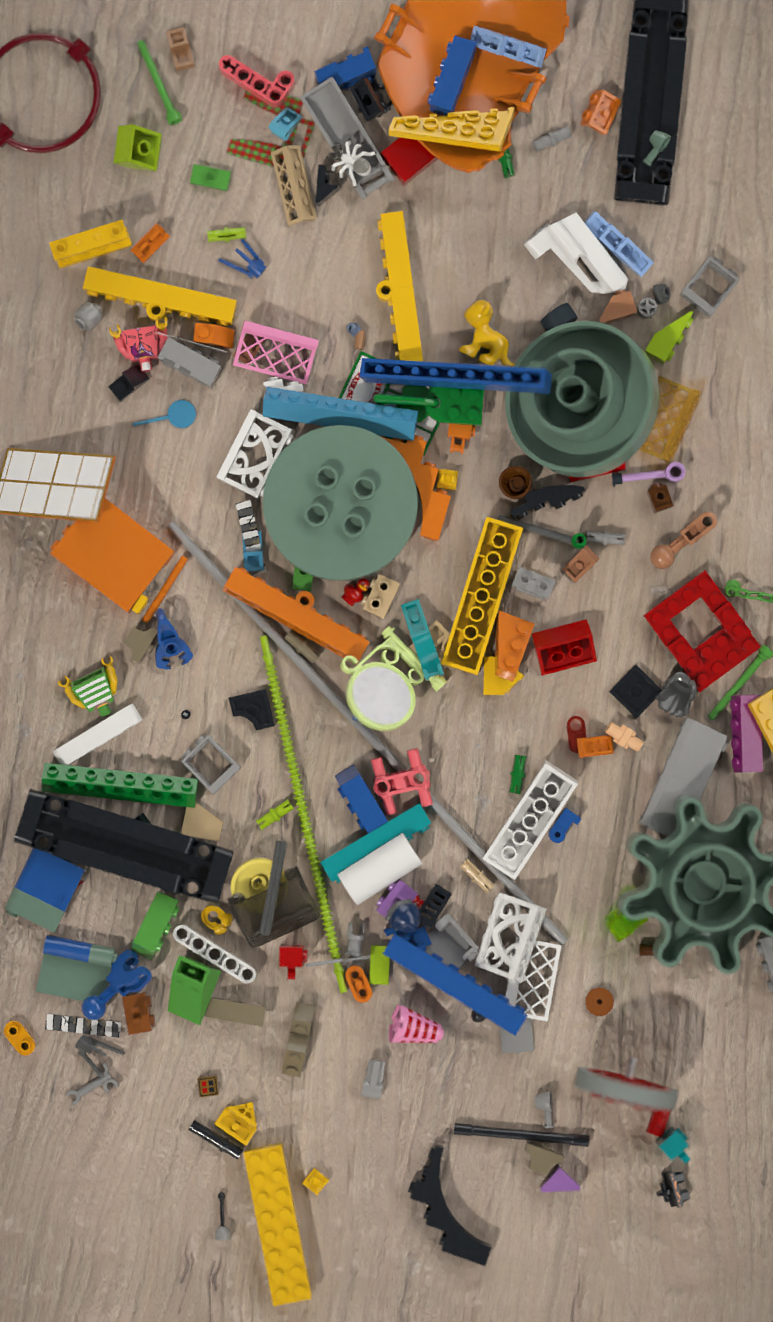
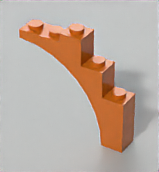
M415 435L414 441L407 440L406 443H403V439L393 437L388 439L385 436H380L397 449L412 472L422 504L420 537L438 542L451 496L444 490L437 489V492L433 491L439 471L438 468H435L436 465L429 462L421 464L427 441H424V437Z

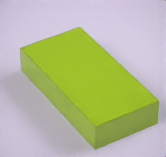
M371 945L369 984L389 985L390 958L383 954L387 946Z

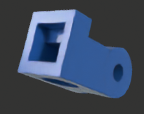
M565 807L549 830L550 840L554 843L562 842L571 824L574 822L578 825L581 818Z

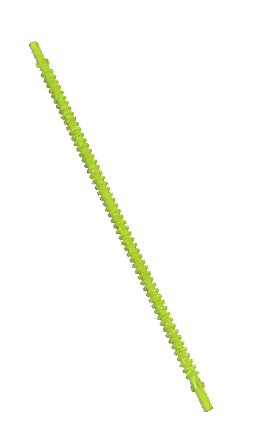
M267 635L261 636L262 657L266 664L264 669L267 670L266 675L269 676L267 678L270 681L268 685L271 686L269 691H272L271 697L274 698L272 700L275 703L273 707L276 708L274 712L277 713V724L280 725L278 729L281 730L279 734L282 735L280 739L283 740L282 745L285 747L283 751H286L284 756H287L285 761L288 762L287 767L290 769L288 772L291 773L289 778H292L290 783H293L291 788L294 789L293 794L296 795L294 800H297L295 805H298L296 810L299 811L298 816L301 817L299 819L302 822L300 827H303L301 832H304V843L307 844L305 849H308L306 854H309L307 859L310 860L309 865L312 866L310 868L313 871L311 876H314L312 881H315L314 887L317 888L315 890L318 893L316 897L319 898L317 903H320L319 909L322 910L320 912L323 915L321 919L324 920L322 925H325L324 930L327 932L325 934L328 937L326 941L329 942L327 946L330 947V958L339 959L341 953L338 952L340 948L337 947L339 943L336 942V931L333 930L335 926L332 925L334 923L331 920L333 916L330 915L331 910L328 908L330 904L327 903L329 899H326L328 894L325 893L326 888L323 886L325 882H322L324 877H321V874L323 872L320 871V861L317 860L319 855H316L318 850H315L317 845L314 844L315 839L312 838L314 836V833H311L313 828H310L312 823L309 822L310 817L307 816L309 814L306 811L308 806H305L307 801H304V790L301 789L303 785L300 784L302 779H299L301 774H298L299 768L296 767L298 765L295 762L297 758L294 757L296 752H293L294 746L291 745L293 741L290 740L292 736L289 735L291 731L288 730V719L285 718L287 714H284L286 709L283 706L285 704L282 703L283 698L280 697L282 692H279L281 687H278V684L280 682L277 681L278 676L275 674L277 671L274 670L276 665H273V654L270 652ZM341 962L333 963L334 975L337 977L340 993L348 992L343 974L345 971Z

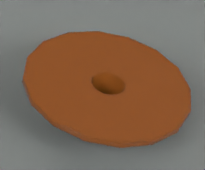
M598 987L592 989L587 994L585 1004L591 1014L604 1016L612 1010L614 999L609 990Z

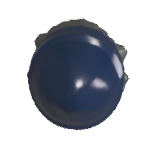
M412 899L401 900L393 904L388 910L385 919L389 922V927L393 928L396 932L412 933L420 925L421 912L417 903H413Z

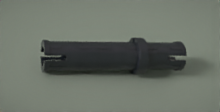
M195 1119L188 1131L219 1148L220 1152L224 1151L236 1160L239 1159L244 1150L229 1141V1138L220 1136Z

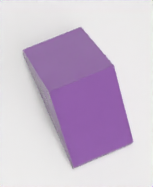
M558 1165L540 1185L541 1192L580 1191V1186Z

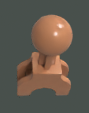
M705 512L681 530L680 533L682 535L668 546L658 545L654 547L650 554L652 564L659 569L670 567L674 562L677 552L687 544L693 545L716 526V516L711 512ZM705 517L712 518L711 526L703 525Z

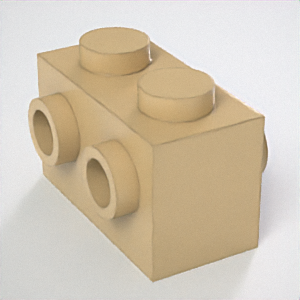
M380 574L378 578L374 577L370 584L372 588L370 595L366 594L361 603L364 605L363 610L384 619L399 589L400 583ZM381 585H387L388 588L382 590L380 587ZM374 602L379 603V606L377 608H374L372 606Z

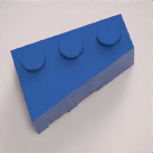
M368 46L363 48V53L353 57V54L346 56L347 59L338 63L335 61L314 71L318 85L333 77L341 90L345 89L348 91L350 87L363 78H368L369 82H372L373 78L376 77V67Z
M354 764L335 775L340 786L337 790L342 798L347 797L349 801L347 806L352 814L356 812L359 817L356 821L361 830L365 828L370 833L388 822Z

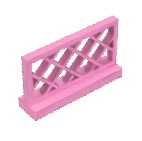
M244 320L233 365L291 381H298L307 385L319 340ZM245 333L252 334L257 342L247 347L243 341ZM265 339H271L275 347L265 352L260 342ZM285 343L290 344L293 352L284 357L279 347ZM259 344L263 354L254 359L248 349ZM304 348L311 350L310 357L302 362L297 352ZM277 349L282 358L272 364L267 354ZM247 351L252 360L246 364L239 363V355ZM296 354L300 364L290 368L286 359ZM266 356L270 366L261 369L255 361ZM281 361H284L289 369L283 374L277 373L274 367ZM301 365L305 370L304 380L296 378L292 372Z

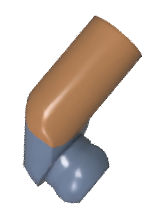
M349 323L347 331L355 338L354 349L363 350L365 331L359 324Z

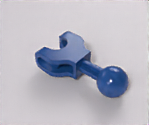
M125 950L116 961L113 962L111 972L106 977L110 985L99 996L92 995L83 1001L81 1009L87 1019L98 1020L102 1018L106 1012V1003L117 992L124 997L130 992L142 990L150 982L152 974L148 968L139 966L134 969L139 963V958L135 951Z

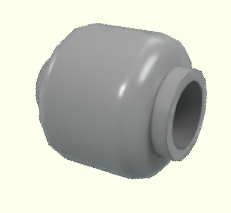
M85 302L74 314L75 323L82 330H92L103 319L102 308L95 302Z

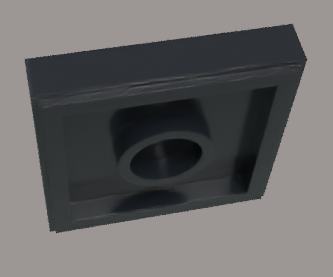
M635 664L609 693L637 719L655 700L662 689Z

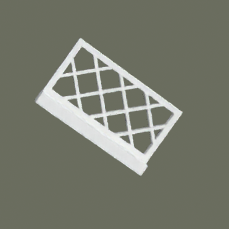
M515 936L514 944L519 943L520 937ZM536 940L535 946L539 951L533 954L529 960L535 970L527 976L524 975L523 981L526 980L532 989L522 995L518 989L519 984L522 982L508 978L504 996L510 999L508 1003L514 1007L515 1003L523 999L528 1006L525 1011L528 1015L527 1018L548 1022L561 945ZM548 947L556 948L555 957L548 961L542 951ZM541 953L546 963L537 968L531 959ZM549 965L552 969V975L544 979L539 970ZM537 972L543 981L533 987L528 978ZM545 983L549 992L548 995L541 999L535 989ZM534 991L539 1001L529 1006L524 997ZM542 1003L546 1008L544 1016L536 1015L532 1008Z

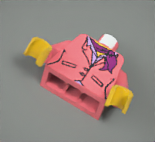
M157 317L156 325L124 331H121L119 324H117L118 330L113 332L111 327H109V332L113 336L118 351L126 359H131L132 363L140 362L141 372L153 370L151 360L158 359L168 338L167 336L155 333L159 332L168 335L166 328L168 318L165 317V323H160L159 317Z

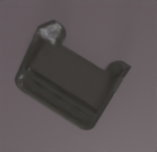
M298 867L286 870L284 873L286 881L279 885L270 935H262L260 933L267 890L248 899L242 893H236L227 899L236 923L251 947L262 946L312 923L320 917L317 905Z

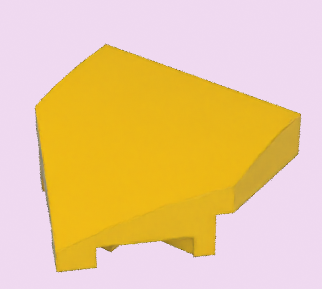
M484 656L483 695H505L525 677L519 671H517L513 682L496 676L495 657Z
M253 1102L226 1107L214 1125L246 1146L257 1130Z

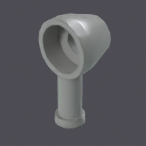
M551 1091L535 1095V1107L544 1110V1128L554 1127Z

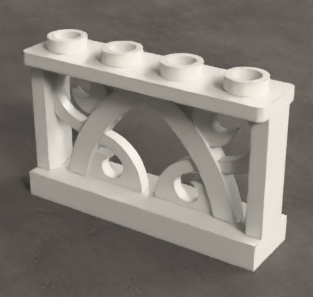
M250 409L216 478L256 499H259L260 496L263 497L265 482L273 463L285 446L289 445L293 440L292 429ZM258 419L270 425V427L263 432L255 421ZM272 430H278L282 434V439L280 442L275 443L273 438L277 435H272L269 438L266 435ZM250 435H253L254 439L257 435L259 436L255 442L251 443L248 441ZM262 441L267 460L259 465L248 468V458L241 448L243 446L254 447ZM272 448H278L273 457ZM238 458H243V459H244V462H245L244 468H241V467H242V463H241V464H237V463H236V461H237ZM267 469V471H266V473H265V475H264V477H263V475L260 473V471H263V470ZM228 474L242 475L241 484L227 478ZM246 475H250L251 482L253 478H259V485L255 488H249L245 482Z
M499 893L494 901L492 915L488 919L486 933L482 937L479 955L475 958V966L511 980L522 982L546 908ZM509 903H512L515 906V915L513 913V910L510 908L509 913L505 914ZM520 905L530 908L529 913L521 914ZM519 923L521 927L522 925H524L522 932L520 931ZM514 924L515 932L520 937L519 943L512 944L505 950L500 933ZM513 949H516L515 955L511 952ZM492 952H494V957L492 959L495 960L501 957L499 962L495 965H491L489 963ZM504 962L510 967L509 972L499 969Z

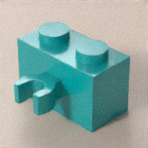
M672 1126L662 1137L655 1141L671 1161L677 1156L685 1164L691 1160L684 1151L689 1146L686 1142L688 1138L679 1127L675 1130Z

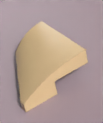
M196 802L195 808L186 807L181 834L220 841L223 821Z

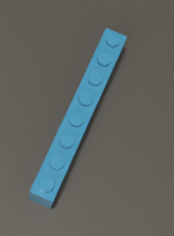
M267 387L263 399L264 417L325 427L336 425L354 426L380 436L414 441L418 411Z

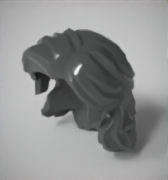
M677 672L665 681L663 690L656 696L655 699L659 701L658 708L664 710L665 713L670 711V716H675L676 718L678 716L680 718L687 716L691 701L696 697V683L687 674Z

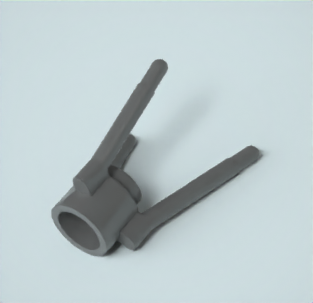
M82 1035L77 1041L75 1048L79 1050L78 1054L101 1077L104 1074L86 1055V1053L90 1054L92 1051H95L104 1057L107 1056L105 1052L95 1047V1044L115 1053L125 1054L124 1051L97 1041L91 1036Z

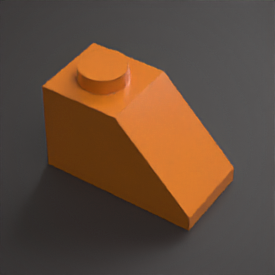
M195 323L193 342L210 347L233 349L235 329L215 324Z

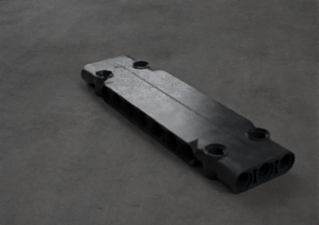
M634 0L616 160L618 161L614 200L652 205L669 204L687 44L686 28L688 24L689 0ZM637 18H642V19H644L645 24H643V25L637 24V23H636V19H637ZM680 22L683 28L677 29L673 23ZM654 131L667 133L671 136L668 145L662 152H659L651 163L652 165L648 166L643 160L653 149V145L649 141ZM624 167L628 168L630 174L623 175L621 174L620 169ZM664 171L667 173L668 178L661 179L658 173Z
M30 789L14 838L15 843L51 853L59 858L217 905L234 854L233 850L200 841L185 834L34 789ZM54 800H58L61 803L58 811H54L51 808V803ZM42 837L49 839V845L46 848L40 846L39 842ZM206 845L209 848L207 856L199 854L200 846ZM190 882L196 883L198 887L197 892L190 893L187 890V885Z

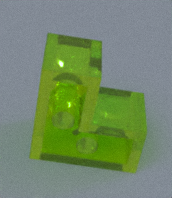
M613 910L604 916L606 920L603 923L614 940L619 943L649 920L647 917L631 920L620 911L616 912Z

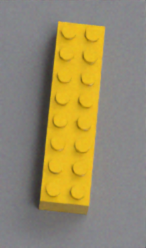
M486 516L441 665L478 675L522 534V527Z
M283 1143L246 1149L243 1154L273 1307L312 1299Z

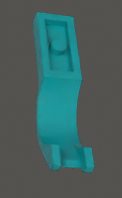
M419 599L402 604L401 608L425 680L427 681L430 677L438 674L440 676L444 675Z

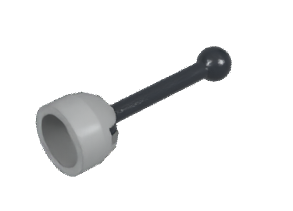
M221 1192L218 1194L221 1226L216 1229L215 1240L231 1239L230 1230L224 1226L225 1194Z

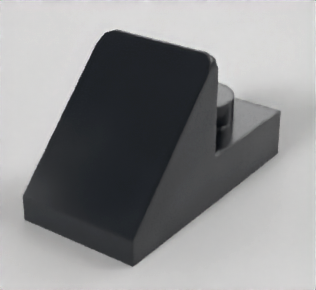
M318 164L316 206H321L340 190V185L325 184V182L329 183L330 171H326V165Z
M139 364L123 371V375L108 386L120 403L150 380L145 372H141Z

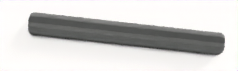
M281 840L276 841L260 927L262 935L271 934L287 843Z

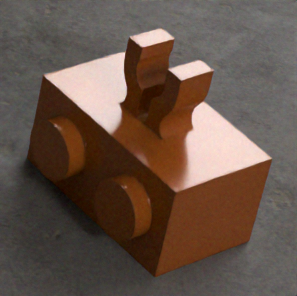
M141 992L122 997L128 1034L133 1035L152 1031L156 1023L154 1014H150L149 1007H152L151 996H147V992Z

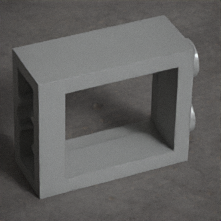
M710 256L680 293L682 298L708 318L713 315L740 280L737 278L736 272L731 269L727 270L722 266L723 263L718 258ZM708 266L731 283L713 307L691 290Z
M519 567L511 589L547 602L556 580Z
M202 735L195 742L197 746L193 750L189 748L182 755L184 759L181 762L212 794H215L242 767L211 735ZM209 742L232 765L212 785L189 762Z

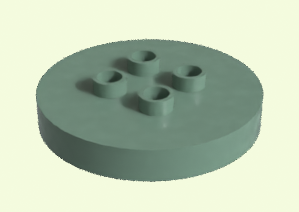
M576 321L559 325L536 338L523 351L514 367L547 369L552 375L549 394L506 391L505 411L510 431L520 448L530 458L555 473L571 477H588L611 471L629 460L641 448L654 426L660 399L655 369L644 350L629 336L615 327L594 321Z
M336 425L322 427L295 439L279 454L273 463L263 491L265 523L278 550L299 570L319 579L329 581L357 580L385 568L406 546L413 532L417 517L418 500L416 485L412 472L402 455L379 435L354 426Z

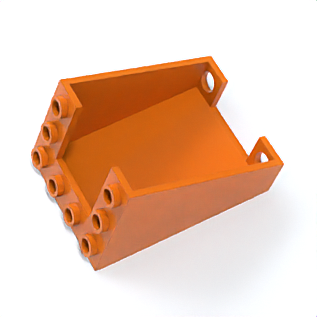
M106 498L99 522L75 520L72 525L69 524L62 532L64 536L61 540H56L50 548L52 556L129 614L141 594L161 568H165L176 554L171 548Z

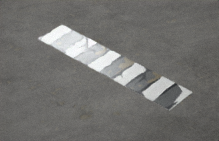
M251 500L235 503L246 551L262 550ZM263 557L264 570L251 571L252 576H253V575L262 574V573H266V572H267L266 566H265V562H264V557Z
M47 1014L45 1029L120 1038L121 1022Z

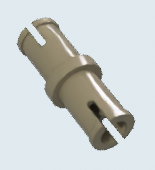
M293 630L284 638L297 649L296 652L298 654L304 655L312 664L321 655L308 645L309 642L307 640L304 641Z

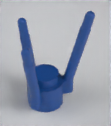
M241 239V242L254 259L251 260L239 249L235 251L249 263L247 266L249 271L224 259H218L219 262L246 274L251 279L253 277L258 279L267 268L264 265L265 262L258 257L244 239Z

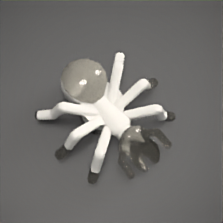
M348 139V142L345 143L347 154H344L342 145L335 142L339 148L333 146L332 150L335 153L329 152L332 157L326 156V158L331 161L339 159L342 161L332 164V169L329 170V173L332 174L337 166L345 164L339 171L340 178L338 182L342 183L343 172L348 168L349 176L355 188L357 184L353 173L367 176L371 172L369 162L360 157L364 155L374 156L376 152L362 151L356 155L357 149L365 144L361 142L354 146L350 155L349 145H351L352 140Z

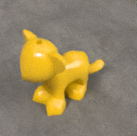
M485 300L475 301L464 312L466 321L475 328L473 341L470 345L461 346L458 351L474 358L479 349L483 347L490 351L488 354H481L478 361L493 366L494 363L500 360L503 366L514 367L515 363L509 361L507 357L509 348L507 338L489 326L493 317L491 304Z

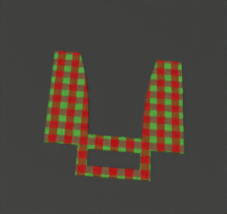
M257 86L254 87L256 90H262V89H263V88H260V87H257ZM246 90L243 97L254 105L276 115L286 107L300 114L303 105L301 99L288 96L283 105L278 108L269 106ZM272 94L270 98L276 101L281 96L279 94ZM302 118L299 123L308 125L301 147L302 158H304L315 122ZM298 125L289 139L284 141L283 147L293 144ZM230 139L227 153L274 167L271 152L282 148V146L254 140ZM281 153L278 157L280 163L283 164L284 156Z

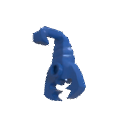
M161 608L157 609L155 612L158 620V644L155 652L156 667L166 670L171 669L167 665L170 660L162 658L175 656L184 651L178 656L179 659H183L181 663L183 666L192 659L193 653L187 643L178 636L174 626L167 619L165 611Z

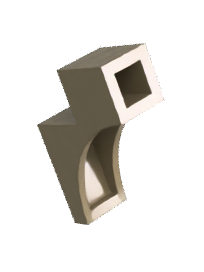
M296 1002L282 1074L301 1077L315 1010L314 1005Z

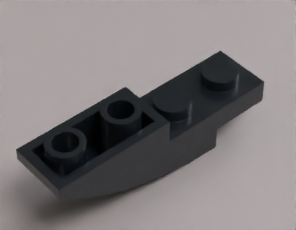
M557 485L541 488L523 496L526 503L510 510L509 513L512 519L517 517L520 520L528 516V511L534 509L536 512L546 507L544 504L546 502L550 509L555 507L557 510L566 505L565 501L569 499L575 501L583 497L582 493L585 492V488L576 485Z

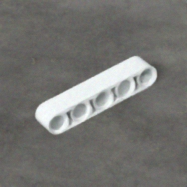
M130 704L53 751V754L59 764L70 765L138 724L143 719L134 704Z
M181 924L174 929L173 937L177 942L244 983H251L256 978L257 971L252 965L188 925ZM180 928H184L187 931V937L184 939L179 938L177 935V931ZM196 938L203 940V948L197 949L194 946ZM216 948L220 951L218 959H213L210 956L211 949ZM234 959L237 963L236 968L229 969L226 961ZM250 969L253 972V977L245 979L242 974L243 970Z

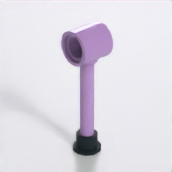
M673 462L665 470L630 474L614 473L613 471L611 472L612 484L615 487V485L623 484V482L664 477L672 483H677L683 479L686 470L683 464ZM678 468L681 472L680 476L673 477L670 474V469Z

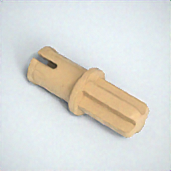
M467 859L461 864L460 867L472 878L471 881H475L485 893H488L489 889L491 890L494 887V884L483 874V871H480L470 860Z

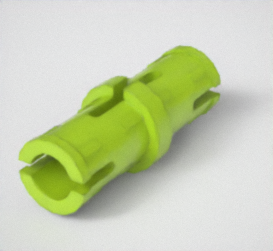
M245 226L207 230L208 242H230V240L246 239Z
M288 799L274 809H269L270 812L255 820L260 825L259 827L262 831L273 822L280 821V818L291 810H294L293 806L289 805L291 803Z

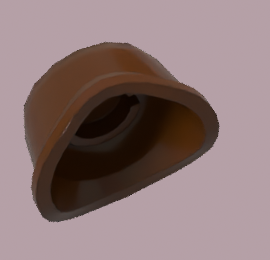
M521 466L508 467L499 477L500 490L511 499H519L525 496L532 485L530 472Z

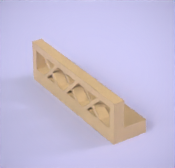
M287 145L271 152L288 226L316 220L317 217L300 145ZM281 153L284 156L283 164L280 163L278 157ZM285 172L288 173L289 177L287 183L283 178ZM289 190L292 191L293 198L291 201L288 199ZM293 209L297 211L298 218L294 220L292 216Z

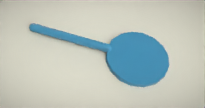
M178 400L170 405L168 415L134 422L132 425L138 426L169 419L173 426L186 428L194 422L196 410L190 402Z

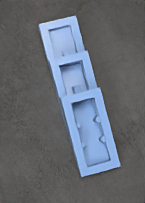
M474 26L470 41L476 42V47L536 67H542L547 50L532 43L478 26Z
M593 211L584 221L597 240L640 277L654 263L628 237H624L596 211Z

